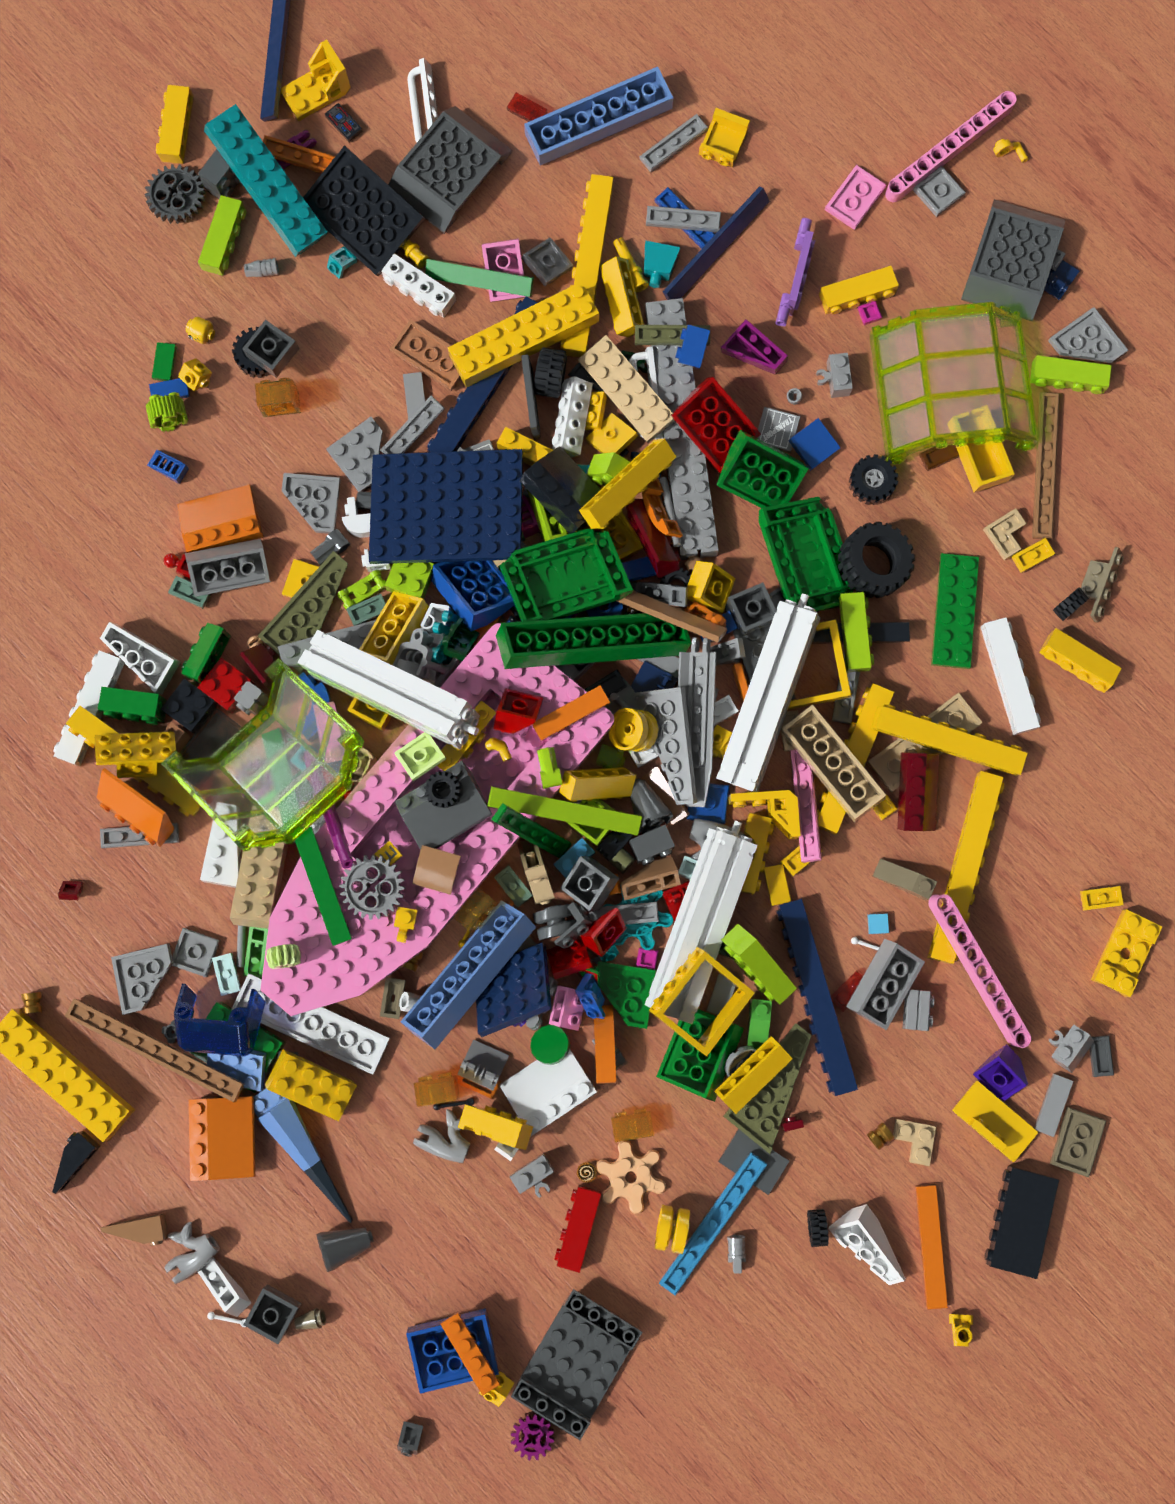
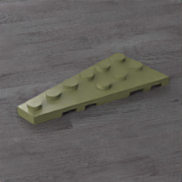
M333 551L258 637L279 655L278 646L313 637L316 631H320L348 563ZM294 667L300 674L304 670L303 667Z
M797 1023L792 1026L779 1043L793 1059L737 1114L729 1108L723 1115V1117L769 1154H771L796 1077L812 1036Z

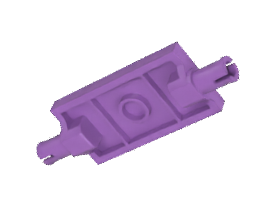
M808 218L801 219L794 246L795 250L801 252L790 294H782L776 319V325L786 326L788 316L793 315L794 309L798 310L815 244V240L812 239L814 232L810 231L812 220Z

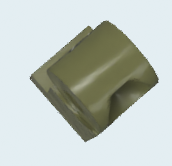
M622 848L610 863L624 874L636 859Z

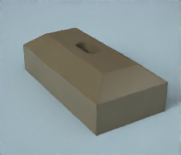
M386 977L380 1017L400 1019L401 1010L399 1002L405 990L406 980ZM393 994L395 995V1001H394V1002H392V995H393Z

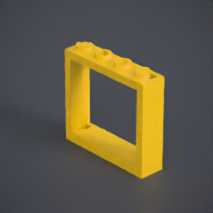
M836 620L819 623L816 631L830 628L842 691L791 701L788 710L852 697Z
M697 947L692 954L689 953L684 965L677 969L674 978L664 986L663 992L654 1000V1004L649 1011L698 1051L708 1056L755 992L707 952ZM705 960L736 985L738 989L697 1041L664 1015V1013Z

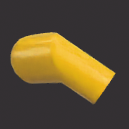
M495 737L489 738L486 741V749L489 751H499L503 762L512 759L506 742Z

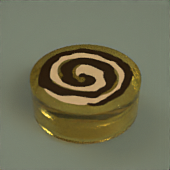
M583 1162L578 1166L577 1176L580 1181L589 1183L595 1179L597 1171L592 1163Z

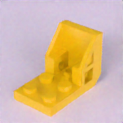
M327 39L319 44L308 63L310 72L281 88V95L298 122L343 97L351 88L346 69Z
M790 790L735 793L729 795L728 805H733V808H743L746 804H752V807H760L767 803L768 817L772 818L771 822L789 840L797 839L801 836L798 797Z

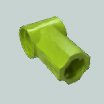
M554 747L537 750L543 789L563 785L560 769L556 762Z

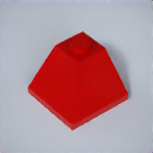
M505 688L496 712L494 729L513 734L534 724L542 705L543 697Z
M617 908L612 909L593 921L594 924L589 927V930L580 936L584 945L601 957L627 929Z

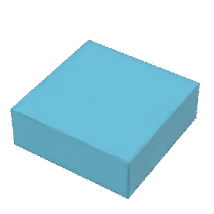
M888 914L867 915L869 934L889 933Z

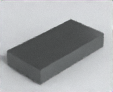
M1109 1036L1092 1037L1094 1042L1089 1048L1092 1076H1113Z

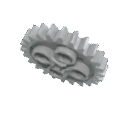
M373 854L371 860H369L368 856L364 855L363 862L360 858H356L357 865L353 863L351 870H344L347 876H342L341 879L345 881V884H341L339 887L345 888V891L340 893V895L347 897L343 903H350L347 908L348 910L355 908L354 915L362 912V919L368 914L369 920H372L374 914H376V917L380 919L381 913L385 916L389 915L388 909L393 912L395 911L393 904H401L397 898L404 897L399 892L405 889L404 886H400V883L405 881V879L398 878L402 871L395 872L397 864L390 866L391 859L383 862V856L376 860V855ZM371 867L376 868L378 871L376 878H371L368 875ZM385 874L386 877L375 886L376 891H370L360 900L359 896L370 888L369 883H375ZM356 881H360L363 884L361 892H357L354 889ZM384 882H388L391 885L389 893H385L382 890ZM369 896L376 898L377 903L374 907L369 906L367 903Z

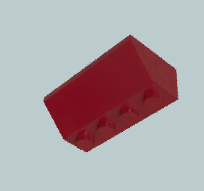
M635 499L632 503L626 505L628 519L658 578L679 570L681 559L678 552L673 551L671 548L673 544L670 537L665 536L652 523L643 499Z
M901 752L897 829L903 831H936L939 754Z

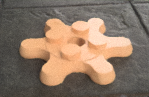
M621 1140L618 1144L619 1158L615 1162L601 1159L596 1163V1171L606 1175L610 1180V1185L602 1192L601 1199L606 1204H612L617 1198L624 1197L629 1201L630 1211L634 1214H639L644 1209L642 1198L646 1192L652 1191L656 1194H662L666 1190V1183L662 1179L655 1178L652 1174L653 1166L660 1161V1153L657 1150L651 1149L644 1156H637L633 1152L632 1143L629 1140ZM632 1171L636 1174L637 1179L629 1183L626 1181L625 1175Z

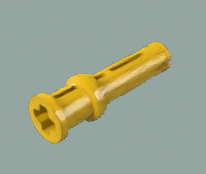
M620 237V242L616 239L613 245L621 258L628 259L635 291L641 292L649 286V283L644 279L641 267L636 265L624 238Z
M409 239L402 248L405 250L406 257L412 259L417 269H421L426 266V260L429 256L420 250L418 244L412 243Z

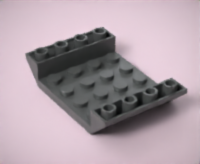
M454 106L444 110L399 163L388 185L427 221L445 234L456 221V213L494 167L498 163L502 165L513 150L458 107Z
M994 199L961 300L1033 321L1064 230L1065 220Z
M573 1289L523 1371L511 1398L578 1440H581L591 1423V1417L629 1351L633 1350L643 1331Z

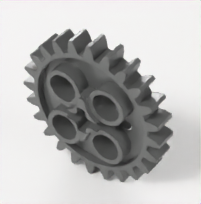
M171 164V169L164 166L163 172L157 169L158 175L152 174L154 180H147L150 186L145 187L148 192L144 194L147 199L146 203L150 206V211L154 212L157 218L160 217L163 222L168 219L170 224L173 222V219L176 220L177 224H179L180 219L186 222L187 216L193 219V212L199 214L197 207L203 208L201 202L205 201L203 195L206 194L203 188L204 185L199 175L196 176L195 171H190L188 166L184 170L181 164L178 165L177 169H175L173 164Z

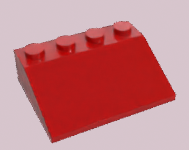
M707 377L671 415L719 473L723 469L730 447L740 429L756 438L761 435L714 377Z

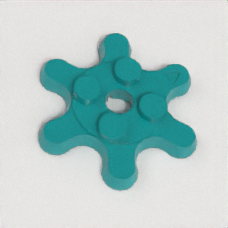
M660 890L628 900H624L623 893H621L622 901L617 905L657 902L662 897L663 892ZM605 904L603 907H606V906H617V905ZM658 911L659 922L625 925L627 929L614 944L620 946L625 943L627 938L634 936L639 939L640 945L644 950H651L655 945L652 937L653 929L657 926L670 927L673 923V918L668 913Z

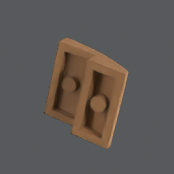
M422 845L412 884L451 895L461 856Z

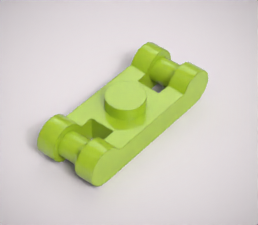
M379 569L372 571L368 576L337 593L338 598L344 602L343 606L345 609L361 603L385 589L386 580L381 578L382 574ZM375 581L377 585L372 588L370 583ZM352 593H354L356 597L353 600L349 598V595H351Z

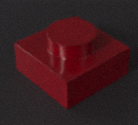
M63 881L58 892L59 900H79L83 890V883Z
M797 1116L787 1117L785 1122H781L784 1132L804 1128L803 1120L801 1118L797 1119Z

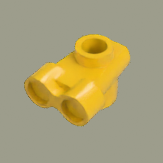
M949 1314V1324H952L954 1346L969 1347V1343L972 1340L970 1327L973 1325V1315ZM959 1332L963 1334V1338L961 1340L958 1337Z

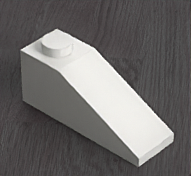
M214 1257L197 1271L225 1313L238 1317L252 1303L243 1289Z

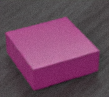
M876 301L858 306V312L863 325L882 319Z
M639 948L636 967L655 970L658 951Z

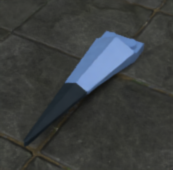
M267 1088L263 1089L254 1096V1113L258 1117L257 1120L347 1221L352 1223L353 1219L311 1140L295 1102L271 1092Z

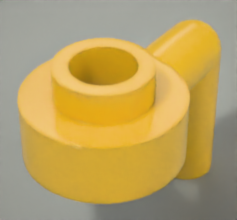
M1001 139L995 143L993 148L996 157H1002L1011 150H1015L1022 163L1029 159L1018 141L1011 143L1009 139Z

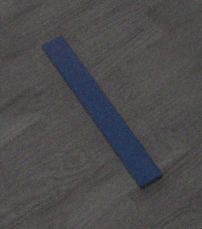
M273 0L260 119L264 122L278 118L291 0Z
M759 186L664 289L663 294L667 300L682 298L770 202L764 188Z

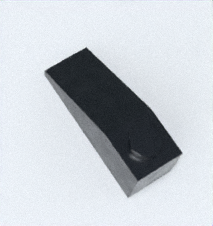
M84 1131L74 1132L67 1139L68 1144L64 1147L52 1190L54 1194L62 1192L100 1148V1145Z

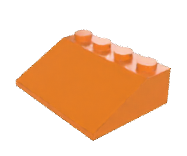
M250 484L177 504L181 533L187 553L264 538Z
M103 768L97 793V799L101 803L99 806L107 813L112 811L115 814L114 817L122 824L124 822L130 825L129 828L137 835L139 833L145 836L144 839L152 846L156 844L161 847L175 830L166 812L110 771Z
M239 1096L236 1102H232L224 1097L188 1100L190 1181L256 1177L254 1096Z

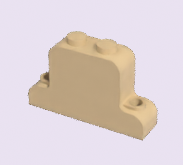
M527 840L517 842L535 903H540L541 905L550 903L551 899L555 897L539 847Z

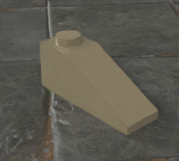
M881 858L872 875L925 901L930 899L937 884V881Z

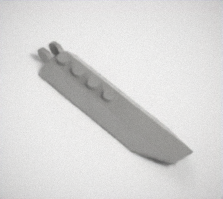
M694 637L691 642V652H679L678 687H685L697 803L686 804V806L705 807L713 762L716 652H710L711 641L708 638L703 639L702 652H698L699 639Z

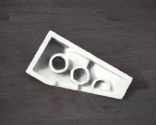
M867 1204L852 1208L830 1225L828 1229L839 1244L844 1248L849 1247L855 1252V1257L858 1260L863 1259L868 1263L870 1270L888 1285L905 1281L906 1278L881 1224Z

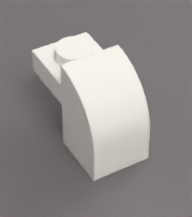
M355 497L347 498L348 504L344 505L346 516L342 517L346 529L355 537H370V513L358 515Z

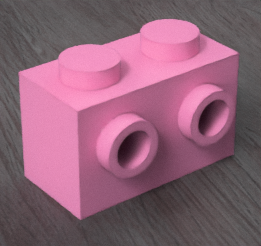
M557 986L549 1024L579 1031L584 1007L575 989Z

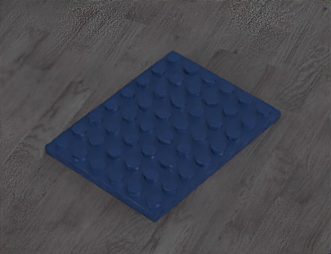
M522 449L373 455L369 563L507 560L515 550L521 549L522 483L520 482L523 475Z

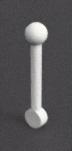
M857 937L851 939L852 944H860L875 950L879 949L878 946L860 941Z
M209 1312L207 1315L209 1320L218 1319L246 1327L243 1325L246 1319L238 1320L215 1315L214 1312Z

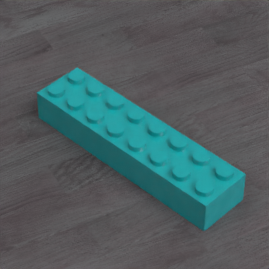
M236 104L205 124L204 132L295 258L326 236L327 231Z

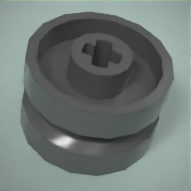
M570 904L556 905L533 913L535 924H548V926L537 930L539 941L561 936L577 922L575 919L565 921V918L573 916L568 909Z

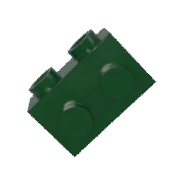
M459 617L457 622L451 625L449 634H445L442 640V645L444 646L443 654L463 661L479 640L480 633L463 627V618Z

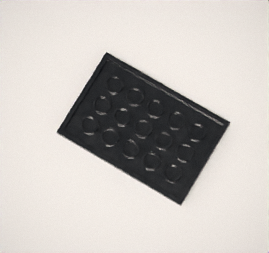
M345 145L303 197L324 228L378 277L393 254L397 255L425 220L419 212Z

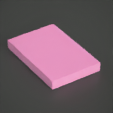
M856 165L826 205L825 211L855 230L884 191L886 184Z

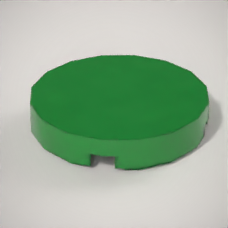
M554 1025L539 1028L531 1038L530 1044L533 1056L546 1065H554L561 1062L565 1055L568 1054L570 1046L567 1034L561 1028Z

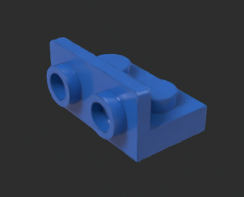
M585 973L575 992L589 1017L604 1019L606 1015L602 1005L605 999L593 975Z

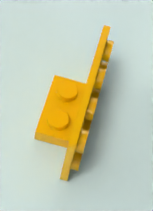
M174 732L101 734L94 736L96 765H116L118 778L157 776V763L177 761Z
M979 1081L973 1083L952 1109L956 1115L1012 1162L1017 1160L1038 1134L1037 1130Z

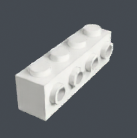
M393 254L381 271L383 280L388 285L396 286L405 296L410 295L418 305H425L435 316L440 315L444 318L456 302L454 292L396 254Z
M575 376L564 380L561 388V400L558 404L559 412L555 422L556 429L552 439V450L560 446L571 458L581 454L593 383Z

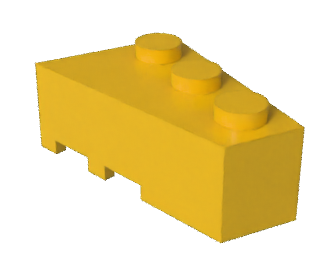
M465 1104L458 1128L474 1131L477 1135L487 1136L494 1141L514 1148L527 1149L534 1126L526 1124V1119L520 1117L513 1119L511 1118L512 1114L504 1111L497 1113V1108L485 1105V1108Z

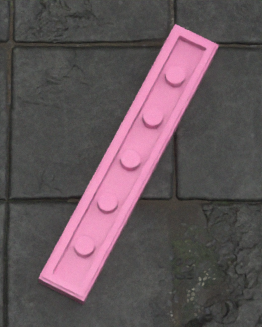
M795 749L791 750L794 791L795 796L798 797L801 862L820 861L822 856L813 770Z

